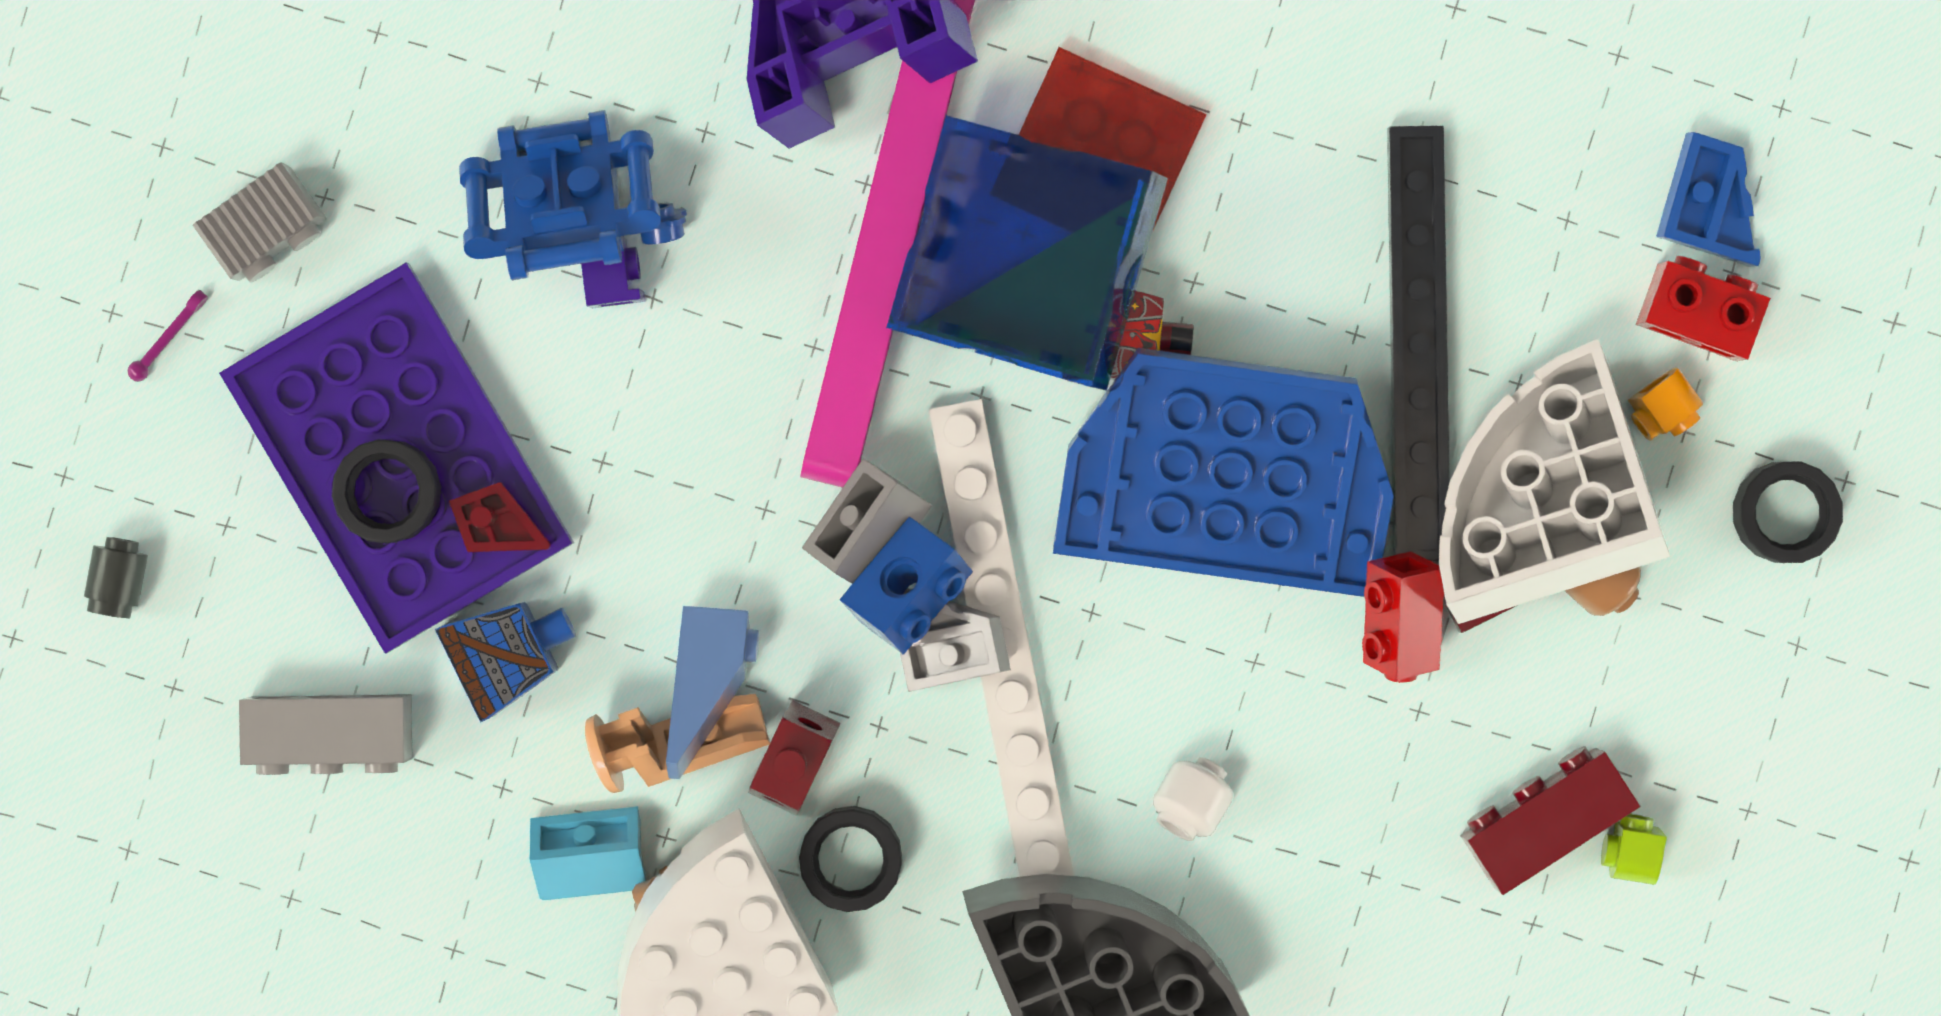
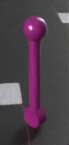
M201 290L196 291L187 301L186 307L140 361H133L128 366L127 373L131 380L141 382L147 378L149 374L148 367L190 317L207 302L209 297Z

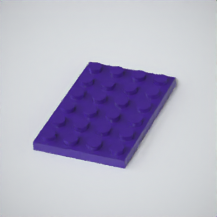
M407 262L219 372L385 654L574 544L573 539L413 268ZM378 439L407 442L423 451L436 467L442 486L440 506L430 525L415 537L396 543L371 542L350 532L337 516L332 499L333 477L342 459L357 446ZM381 459L374 461L361 471L356 480L355 497L358 507L366 517L377 523L391 524L403 520L413 511L418 502L419 486L416 476L407 465L397 460ZM502 482L551 543V548L547 550L467 552L449 500Z

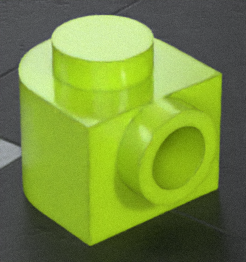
M1630 813L1615 823L1613 834H1605L1601 850V865L1609 867L1610 878L1656 885L1662 868L1667 836L1659 827L1653 826V818Z

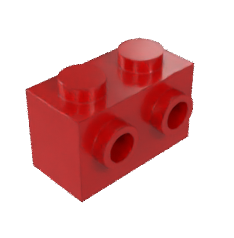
M1676 256L1674 262L1668 260L1657 264L1635 325L1736 362L1748 360L1771 299L1756 293L1759 285L1751 280L1727 274L1725 281L1705 274L1707 265L1683 256Z

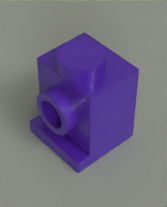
M622 236L624 251L621 252L622 263L605 265L604 261L600 260L581 264L587 307L594 309L646 302L644 291L640 288L633 289L632 280L641 279L637 247L628 248L627 239Z

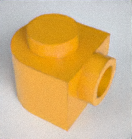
M1678 367L1659 376L1627 400L1635 410L1631 414L1633 423L1641 434L1650 441L1659 434H1667L1669 431L1675 437L1692 427L1701 419L1696 411L1704 403Z

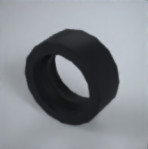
M378 439L357 446L342 459L333 477L332 499L337 516L350 532L371 542L396 543L415 537L430 525L440 506L442 486L436 467L423 451L407 442ZM381 459H393L407 465L416 476L419 486L418 502L413 511L403 520L391 524L377 523L366 517L358 507L355 497L356 480L361 471L370 463Z
M1802 461L1771 462L1753 470L1740 484L1733 501V524L1740 541L1754 555L1773 563H1804L1822 555L1836 540L1843 523V501L1835 483L1821 469ZM1781 480H1793L1805 485L1814 494L1819 505V519L1814 531L1806 539L1795 544H1780L1770 540L1761 531L1756 520V505L1760 495L1770 485Z
M858 806L834 808L817 818L805 834L799 854L801 878L811 895L825 906L844 912L867 910L883 901L897 884L903 861L900 839L892 825L875 811ZM857 827L864 829L876 838L882 848L883 864L880 874L873 883L863 889L848 891L836 888L826 880L820 869L819 852L821 845L829 834L840 828Z

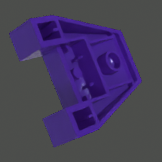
M753 0L746 80L757 126L788 149L835 128L824 81L894 48H898L900 59L929 83H933L978 62L966 14L955 0Z

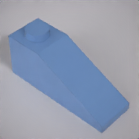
M683 606L666 757L669 779H680L744 682L746 663L757 661L759 630L750 629L749 613L746 610Z

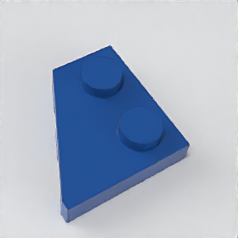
M1696 132L1685 134L1656 234L1657 238L1749 267L1759 266L1761 260L1760 249H1754L1749 220L1750 216H1754L1751 194L1745 186L1747 167L1743 147Z

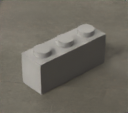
M412 694L251 696L239 699L240 765H256L257 775L289 774V765L310 764V774L344 773L343 764H365V773L398 772V763H405L413 759Z

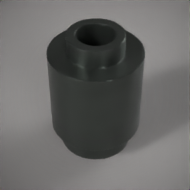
M106 537L105 546L93 545L84 597L89 598L86 611L117 618H131L132 607L139 606L148 558L147 554L137 552L139 542Z

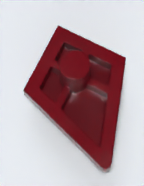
M502 482L449 500L467 552L547 550L551 548V543Z

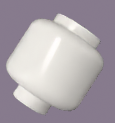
M1199 757L1196 763L1185 760L1175 762L1153 797V806L1159 813L1156 821L1170 833L1187 841H1193L1196 836H1211L1233 800V791L1224 781L1227 775L1226 771L1218 764L1204 757Z

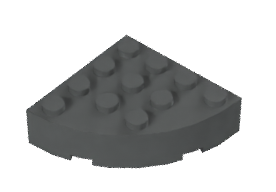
M1040 874L1000 879L962 891L968 915L1011 1016H1250L1223 961L1202 936L1167 907L1129 888L1090 877Z

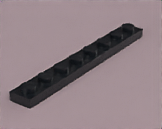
M1389 126L1387 128L1394 555L1411 551L1427 560L1439 561L1440 536H1442V525L1446 512L1444 504L1450 482L1444 126Z

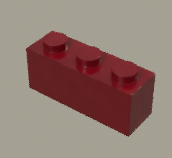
M1583 746L1571 752L1558 762L1561 768L1559 772L1545 781L1540 776L1526 781L1512 792L1516 798L1514 801L1500 810H1497L1494 805L1489 806L1467 821L1470 829L1462 833L1460 837L1493 888L1501 895H1505L1641 807L1605 751L1594 748L1589 752L1586 746Z

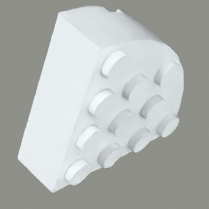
M1599 339L1561 354L1533 372L1535 377L1524 383L1512 396L1507 394L1491 409L1463 451L1449 482L1444 504L1446 512L1439 544V567L1446 605L1458 624L1671 557L1609 364Z
M740 808L700 831L681 848V854L670 863L662 875L660 873L645 891L627 928L618 964V1016H834L839 1013L833 985Z

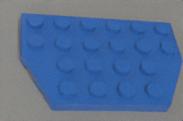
M1138 348L1068 444L1053 554L1364 597L1367 561L1383 558L1394 495L1357 379Z

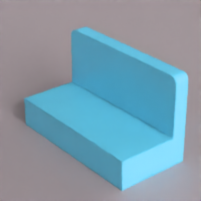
M638 806L530 818L529 860L539 898L541 900H554L632 891L636 884L646 881L647 877L641 855V819Z

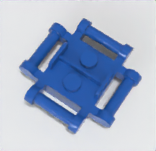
M605 110L589 112V118L520 130H516L514 125L497 128L501 160L489 162L482 157H470L463 160L459 165L460 184L466 189L468 229L463 233L465 254L473 259L506 256L511 281L529 278V272L603 260L605 265L622 263L621 252L624 251L622 236L649 232L656 229L661 223L660 207L653 200L649 160L654 154L651 135L646 131L632 130L625 133L620 140L611 141ZM592 140V145L580 146L581 141ZM526 151L527 156L520 157V152ZM628 166L631 202L627 208L620 209L616 168ZM503 187L505 228L493 230L490 228L487 189Z

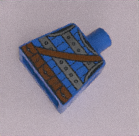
M526 602L446 624L435 629L480 723L496 716L558 671L557 663L550 649L576 637L573 625L563 608L535 620Z

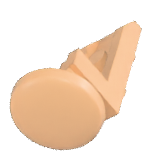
M756 694L739 695L732 698L683 775L770 744L760 701ZM639 707L618 714L619 719L606 724L597 714L586 720L585 739L588 752L600 781L609 792H623L624 778L622 771L633 767L648 787L670 780L667 772L666 757L671 718L651 725Z

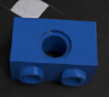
M909 516L839 600L861 624L904 655L913 643L918 642L926 635L932 620L948 601L955 599L961 593L966 580L973 571L953 547ZM917 583L910 592L904 594L910 585Z

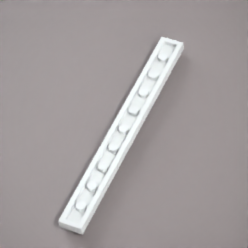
M982 399L928 409L955 549L973 571L963 588L966 605L1000 617L1011 668L1009 671L981 676V682L1019 877L1040 874L1074 876Z

